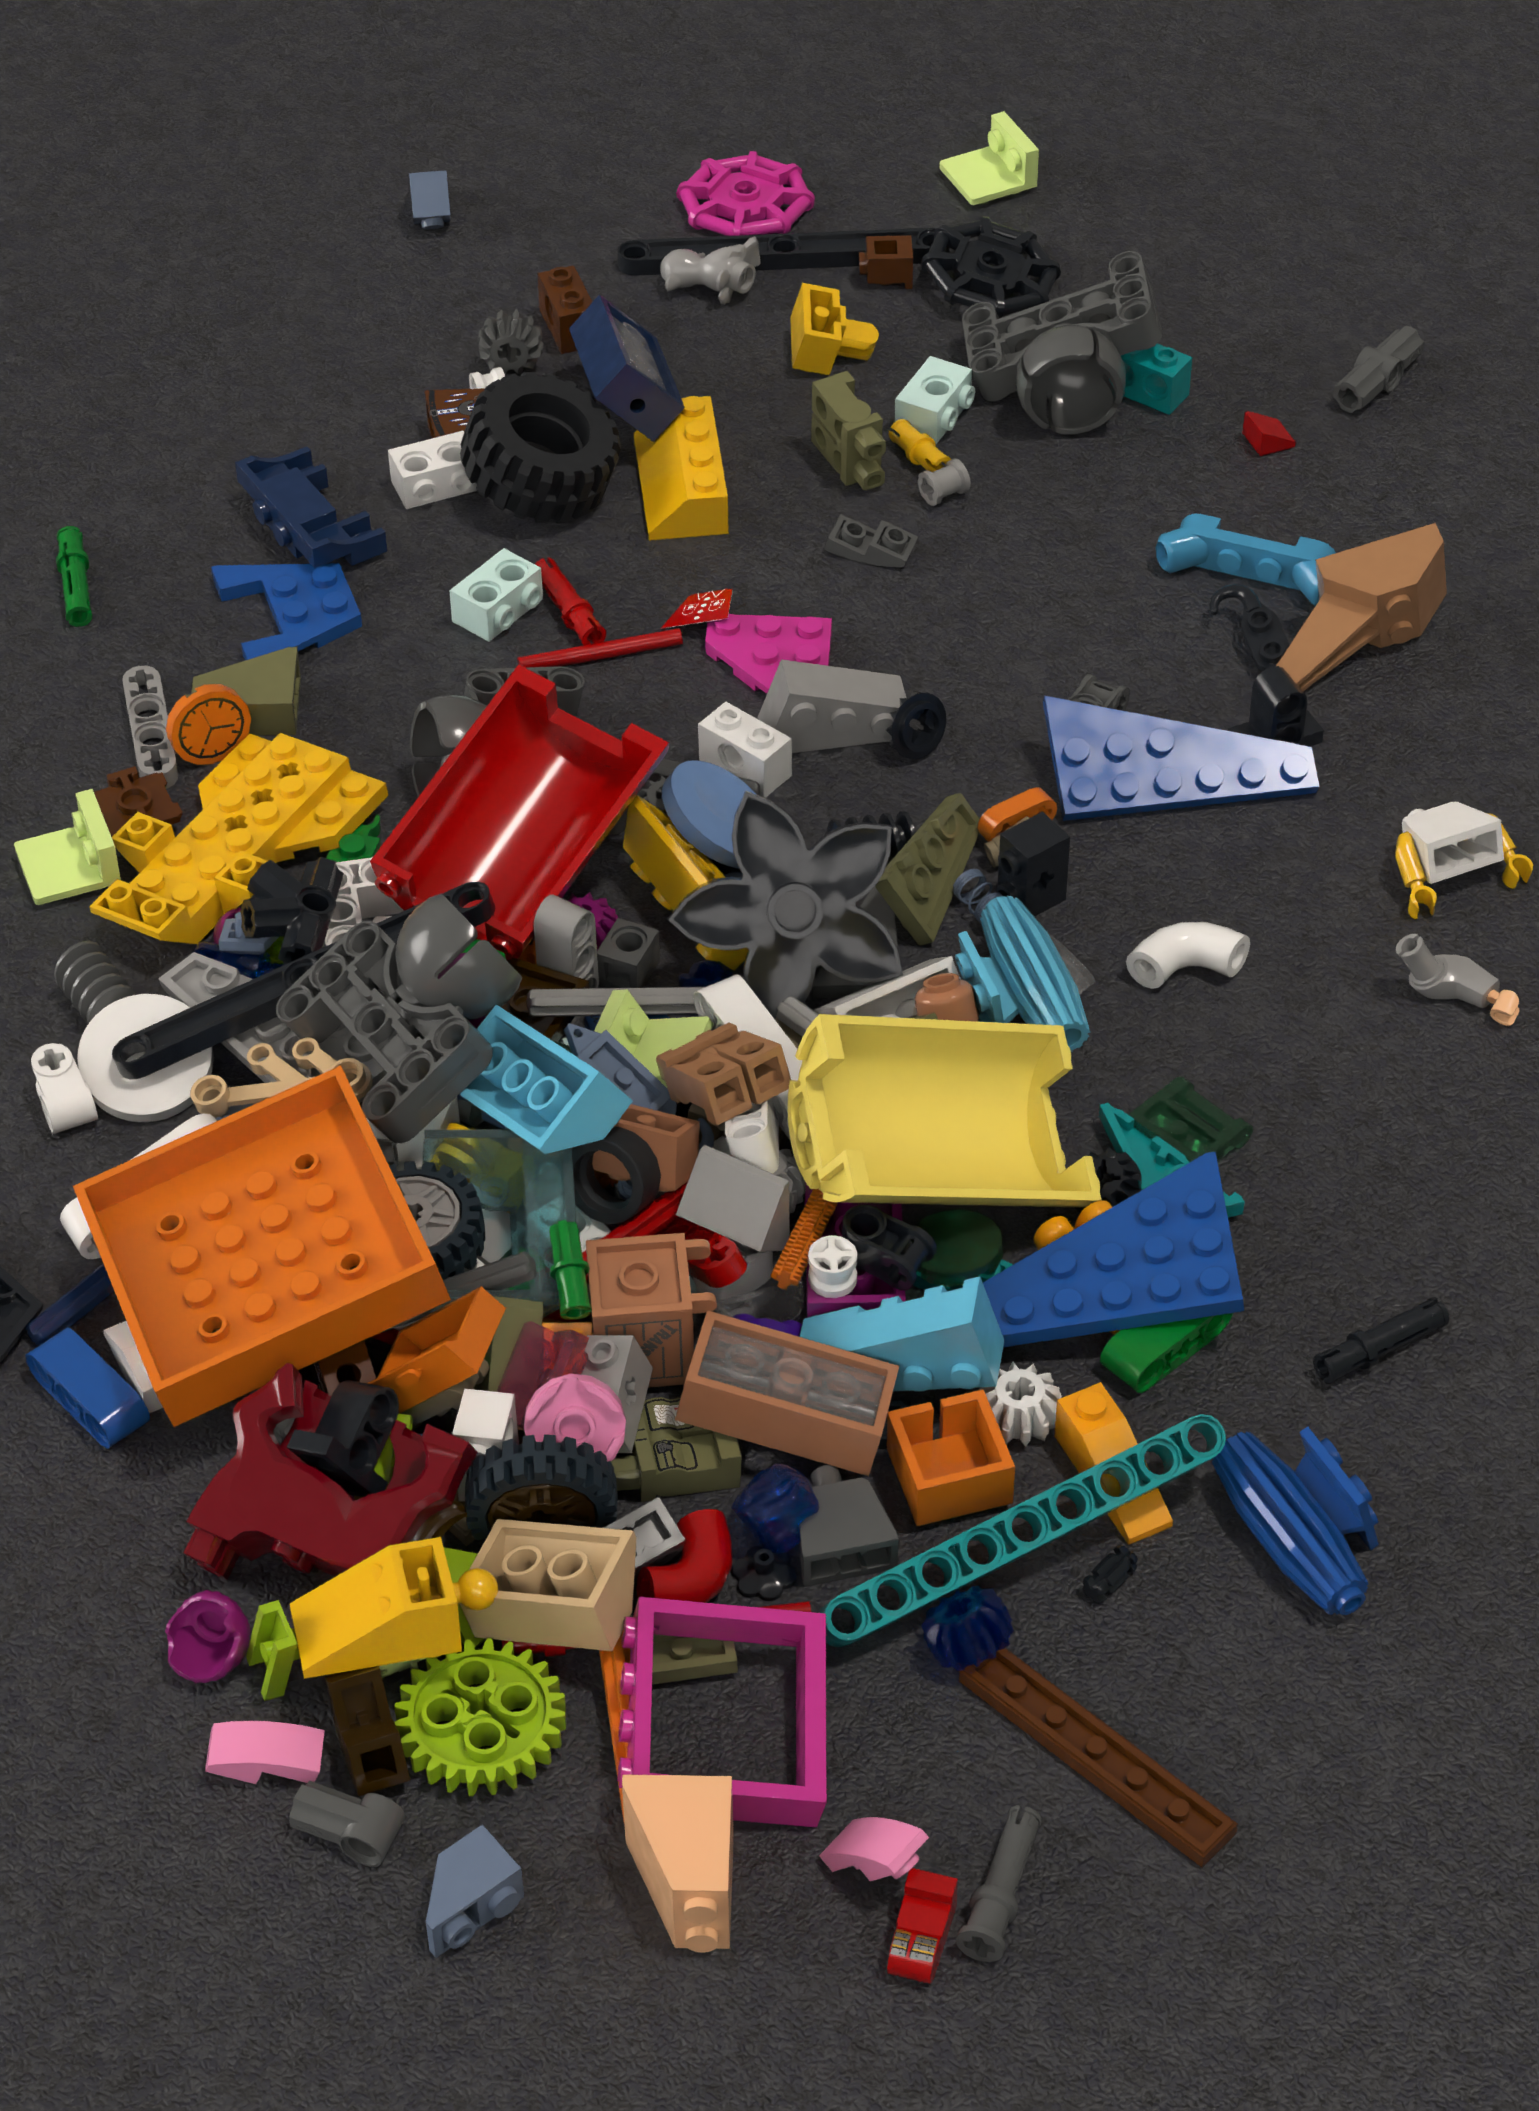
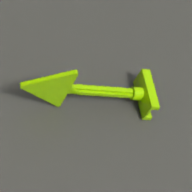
M444 1547L453 1583L458 1582L459 1578L470 1569L478 1553ZM279 1600L259 1605L246 1655L249 1666L262 1662L266 1665L267 1670L261 1689L264 1701L284 1696L293 1661L300 1659L294 1628H290ZM458 1603L461 1641L464 1645L465 1640L470 1639L476 1650L484 1642L485 1638L474 1637L464 1612Z

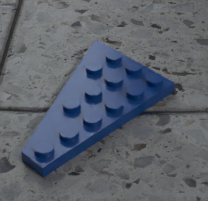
M1216 1152L1203 1154L984 1281L985 1291L1004 1338L1003 1347L1244 1311L1243 1296Z

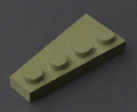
M961 793L947 796L886 866L883 875L875 886L899 918L902 926L908 930L919 946L934 942L953 897L955 880L963 873L979 835L977 826L980 819Z

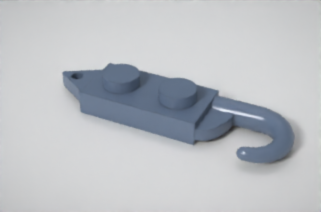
M571 1023L566 1026L564 1032L572 1054L601 1072L633 1100L631 1104L676 1115L677 1105L675 1101L671 1100L668 1089L607 1030L601 1034ZM699 1118L697 1121H700L702 1133L699 1151L704 1145L713 1148L714 1134L711 1126L705 1119Z

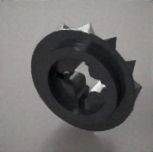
M913 691L909 698L899 699L900 707L897 711L890 712L893 717V723L886 731L892 736L889 745L897 750L899 755L908 759H919L930 754L940 743L946 728V711L943 703L935 695L928 692ZM912 719L919 721L920 725L924 726L923 730L919 728L916 730L910 727V721Z
M1109 1147L1105 1153L1099 1155L1090 1152L1089 1156L1093 1158L1095 1172L1099 1181L1102 1180L1103 1174H1106V1171L1112 1182L1105 1183L1103 1189L1100 1190L1102 1200L1108 1201L1114 1207L1140 1192L1142 1185L1140 1169L1126 1152L1122 1154L1116 1153ZM1075 1207V1209H1076L1079 1213H1081L1082 1210L1085 1208V1207H1081V1208Z

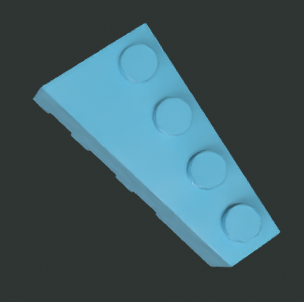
M980 1276L964 1280L963 1288L947 1291L943 1285L925 1289L924 1297L903 1302L899 1296L882 1299L879 1308L867 1311L858 1305L803 1319L800 1337L898 1365L899 1370L893 1391L996 1387L1004 1346L1003 1335Z

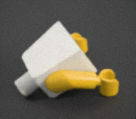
M1449 802L1428 810L1415 809L1402 820L1403 833L1397 838L1395 858L1405 887L1411 888L1408 914L1413 919H1418V903L1427 905L1431 915L1435 911L1436 892L1432 888L1424 886L1423 883L1425 881L1432 884L1503 860L1507 865L1502 874V881L1507 887L1511 889L1516 888L1519 875L1525 883L1528 882L1533 870L1531 859L1525 855L1515 854L1514 850L1517 847L1503 827L1501 820L1491 813H1484L1459 802Z

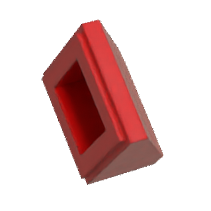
M1250 411L1244 413L1242 433L1259 456L1295 447V440L1278 419Z

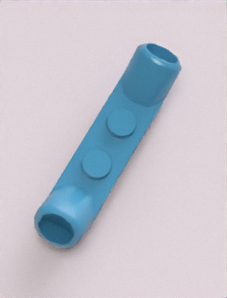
M1204 514L1187 515L1182 520L1179 529L1163 533L1158 538L1155 547L1156 558L1162 569L1170 574L1193 566L1300 590L1314 606L1319 602L1315 559L1336 553L1329 544L1302 536L1299 537L1296 546L1222 530L1220 529L1221 518Z

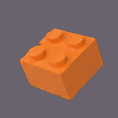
M984 1389L940 1399V1438L933 1440L934 1409L931 1402L887 1413V1451L916 1526L1013 1503L1015 1465Z

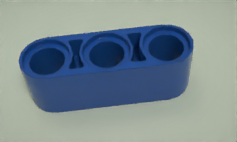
M67 1327L25 1355L27 1365L39 1384L103 1447L110 1448L150 1421L149 1411L140 1395L71 1328Z

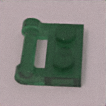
M1183 1076L1175 1078L1128 1114L1135 1119L1134 1127L1151 1140L1159 1136L1184 1154L1189 1162L1209 1152H1216L1218 1161L1234 1147L1236 1149L1243 1147L1253 1133L1252 1125L1242 1118L1235 1120L1194 1091V1084ZM1182 1105H1184L1185 1107H1187L1189 1110H1191L1192 1112H1194L1196 1115H1198L1199 1117H1201L1203 1120H1205L1206 1122H1208L1210 1125H1212L1213 1127H1215V1128H1216L1217 1130H1219L1220 1132H1218V1131H1216L1215 1129H1213L1212 1127H1210L1208 1124H1206V1123L1203 1122L1201 1119H1199L1198 1117H1196L1194 1114H1192L1191 1112H1189L1187 1109H1185L1184 1107H1182Z

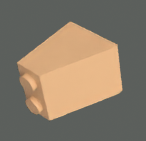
M622 1775L626 1844L674 1947L688 1948L691 1951L700 1953L710 1952L715 1949H730L734 1837L732 1776Z

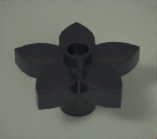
M745 790L734 815L731 834L733 853L743 873L742 876L717 878L701 884L684 896L668 916V920L685 936L706 947L719 950L748 948L743 968V979L774 1019L777 1017L778 1005L789 996L797 998L804 1004L812 989L815 970L819 965L839 978L853 982H881L903 976L898 950L888 930L876 916L856 905V901L863 898L876 886L885 871L890 856L892 826L868 822L843 825L827 832L811 848H807L798 825L785 810L773 801Z

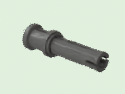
M1016 1805L1009 1809L1007 1821L985 1883L979 1886L971 1895L969 1906L972 1911L967 1925L958 1931L956 1944L965 1955L982 1962H995L1003 1957L1005 1951L1003 1937L1009 1923L1016 1919L1019 1906L1015 1894L1037 1831L1042 1824L1040 1814L1030 1807H1025L1021 1821L1018 1820L1021 1805Z

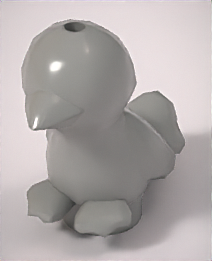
M754 236L749 238L743 245L738 244L720 248L705 256V253L697 254L689 249L673 250L663 258L660 265V272L665 281L664 286L667 291L689 288L696 284L705 285L720 292L718 299L721 304L730 303L733 291L744 294L750 290L754 283L755 267L761 264L759 242Z

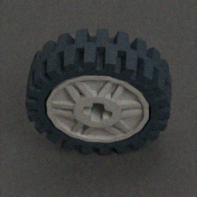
M415 1161L404 1162L403 1171H398L395 1164L389 1165L442 1279L464 1273V1268L472 1270L477 1264V1256H482L484 1241H486L482 1207L472 1183L468 1184L467 1178L460 1172L454 1176L453 1169L445 1165L437 1172L434 1162L424 1161L422 1169H417Z

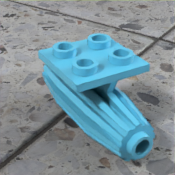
M999 896L992 899L986 905L985 910H982V917L980 918L990 957L979 956L967 931L958 934L961 953L955 954L956 964L962 978L973 987L979 1013L978 1022L1009 1023L1019 1013L1026 1024L1063 1026L1067 1045L1070 1047L1071 1052L1076 1048L1079 1049L1083 1045L1082 1043L1087 1041L1090 1029L1077 985L1051 937L1017 897L1014 899L1012 896Z

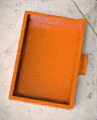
M481 1286L399 1330L378 1377L368 1384L393 1389L398 1397L399 1413H402L477 1374L506 1307Z

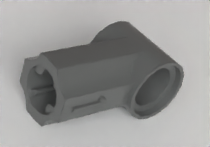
M312 1781L300 1786L293 1799V1806L289 1815L290 1827L339 1844L341 1850L352 1860L370 1867L379 1866L383 1862L406 1819L403 1809L383 1795L368 1793L362 1799Z

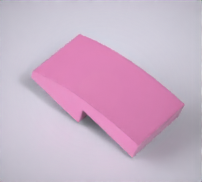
M271 1721L214 1723L210 1733L205 1772L257 1784L262 1772L305 1783L309 1781L315 1782L320 1773L325 1730Z
M878 1817L859 1818L852 1820L819 1857L832 1872L854 1866L856 1870L860 1869L870 1882L888 1876L898 1879L918 1862L919 1856L915 1852L929 1837L922 1829L897 1820Z

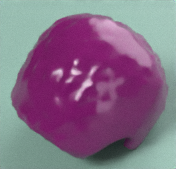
M209 1590L198 1592L184 1600L182 1606L171 1617L165 1629L168 1639V1664L177 1675L194 1683H209L230 1674L240 1664L249 1647L251 1628L248 1618L236 1601L221 1592Z

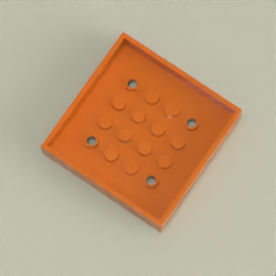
M341 1065L73 1186L153 1389L173 1427L263 1387L286 1363H290L297 1370H300L451 1300L430 1250Z

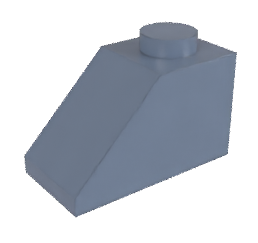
M446 170L409 173L413 223L421 224L422 229H438L444 227V222H451Z

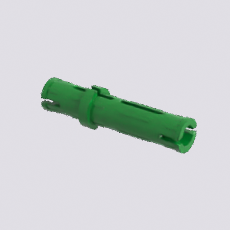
M66 526L57 533L59 554L56 557V565L58 571L62 574L66 620H69V624L72 626L82 627L92 620L86 574L89 568V557L83 549V533L77 527Z

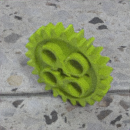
M487 1638L482 1650H475L472 1641L466 1639L464 1652L445 1654V1659L442 1661L436 1657L426 1658L427 1672L412 1668L410 1671L412 1685L402 1684L400 1686L401 1701L396 1702L394 1705L396 1715L394 1723L400 1734L405 1757H411L412 1770L415 1773L426 1769L427 1780L430 1785L445 1777L447 1792L452 1793L461 1782L467 1783L469 1796L473 1797L479 1784H486L490 1794L496 1795L498 1782L505 1780L514 1790L517 1788V1774L522 1772L531 1779L536 1778L535 1761L550 1765L552 1762L550 1748H561L562 1746L561 1731L566 1730V1704L564 1693H560L558 1676H549L548 1663L546 1661L533 1665V1654L530 1649L522 1652L518 1657L514 1656V1646L511 1641L505 1644L501 1651L494 1650L492 1638ZM473 1684H482V1685L477 1686V1687H469L470 1685H473ZM516 1708H523V1709H525V1710H522V1711H519V1712H512V1711H510V1710H513V1709H516ZM441 1721H451L446 1724H436ZM482 1746H494L489 1749H479Z

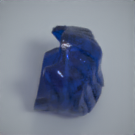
M774 1464L759 1472L737 1496L731 1508L761 1546L771 1550L773 1553L780 1554L787 1552L801 1542L799 1524L807 1517L819 1511V1502L812 1490L811 1482L803 1473L789 1465Z

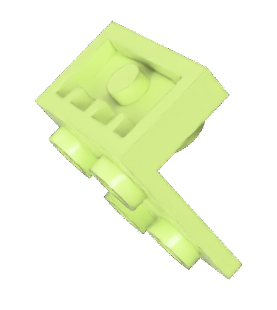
M1005 111L991 115L988 147L940 161V170L971 205L984 204L997 198L1018 194L1021 191L1037 187L1039 149Z
M93 789L75 793L78 811L71 813L74 827L14 843L15 852L36 905L106 888L116 879L121 880L115 845Z
M628 989L612 991L594 1031L602 1034L607 1030L667 1088L666 1082L661 1079L656 1057L670 1049L675 1050L695 1040L696 1036L711 1030L713 1022L708 1016L649 1019Z

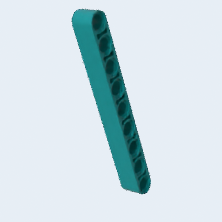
M1199 1414L1192 1416L836 1596L819 1612L826 1614V1643L840 1648L851 1645L1204 1465L1217 1456L1225 1445L1226 1434L1223 1426L1216 1418L1210 1415ZM1189 1430H1196L1205 1437L1207 1443L1205 1453L1198 1452L1190 1446L1188 1441ZM1146 1452H1154L1162 1459L1164 1465L1162 1475L1154 1474L1148 1470L1144 1462ZM1102 1474H1110L1118 1480L1120 1484V1494L1118 1497L1110 1496L1104 1492L1100 1484ZM1058 1496H1067L1075 1503L1077 1508L1075 1519H1067L1058 1512L1056 1506ZM1014 1518H1022L1031 1525L1033 1538L1030 1542L1021 1541L1014 1535L1012 1530ZM969 1541H979L986 1546L989 1553L987 1564H977L971 1560L967 1552ZM925 1563H934L941 1568L945 1577L942 1587H932L924 1580L922 1568ZM885 1585L895 1589L900 1599L897 1610H887L881 1606L877 1599L879 1586ZM841 1608L851 1613L855 1621L852 1633L846 1634L836 1630L831 1620L834 1609Z

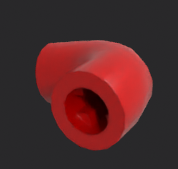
M717 1509L697 1510L679 1520L677 1527L685 1538L680 1561L665 1566L642 1567L637 1579V1599L638 1597L708 1603L722 1591L732 1568L731 1535L726 1517L722 1511Z

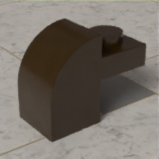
M379 1666L325 1676L334 1713L333 1720L350 1778L358 1795H364L410 1781L400 1734L390 1714Z

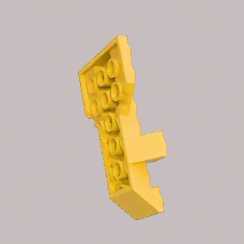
M279 733L272 741L249 734L198 784L203 810L176 837L172 824L137 812L112 836L115 848L139 874L130 883L116 879L89 906L91 913L161 941L198 944L215 927L221 916L232 909H236L244 900H248L254 895L247 890L251 877L255 875L262 864L269 860L277 863L294 859L293 852L319 846L320 852L339 848L340 839L347 834H352L389 796L386 782L351 770L349 758L283 733Z

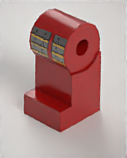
M915 1868L909 1870L904 1887V1897L896 1922L897 1928L890 1948L887 1974L928 1984L933 1982L957 1907L958 1878Z

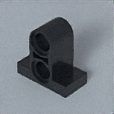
M1273 666L1264 670L1255 679L1252 687L1249 722L1228 728V731L1305 746L1322 743L1324 732L1323 728L1307 710V696L1284 668L1280 666Z
M352 1380L343 1381L333 1392L315 1433L295 1429L287 1448L307 1465L318 1469L350 1495L365 1497L384 1491L388 1482L378 1475L374 1468L399 1413L397 1394L389 1387Z

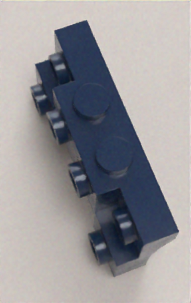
M307 446L279 457L260 458L250 456L235 462L238 482L255 500L253 502V510L258 521L262 525L267 524L273 531L278 544L286 546L296 558L304 556L316 568L344 557L353 566L387 552L385 531L382 528L374 531L371 530L370 515L366 511L337 522L336 509L319 492V490L329 487L327 468L323 464L316 467L313 466L311 450Z

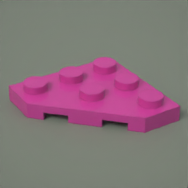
M729 614L728 619L707 622L706 654L716 662L721 659L733 668V675L754 691L761 689L767 694L781 659L829 666L832 618Z

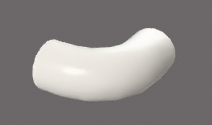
M1180 922L1158 929L1139 943L1127 956V970L1136 982L1151 989L1159 988L1175 971L1188 966H1200L1228 977H1234L1246 961L1250 948V938L1230 928L1208 922Z

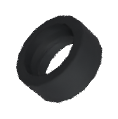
M613 1127L604 1140L572 1148L565 1160L564 1179L570 1197L582 1212L599 1222L615 1224L623 1223L651 1204L659 1191L661 1173L657 1157L646 1141L633 1131L621 1127ZM601 1150L610 1153L624 1164L630 1174L633 1186L632 1195L629 1199L623 1200L614 1197L602 1188L595 1177L592 1165L595 1152Z

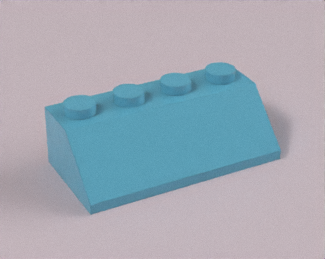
M498 1005L493 1007L477 1028L493 1048L491 1062L459 1094L544 1154L604 1140L633 1102L631 1098L601 1072Z

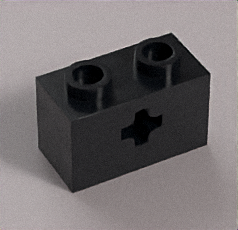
M1040 812L1000 833L998 886L996 892L1005 897L1012 896L1014 899L1017 897L1034 917L1065 901L1067 893L1070 836L1044 812Z

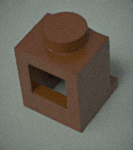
M911 235L866 236V252H859V275H867V284L890 285L893 283H905V289H913Z

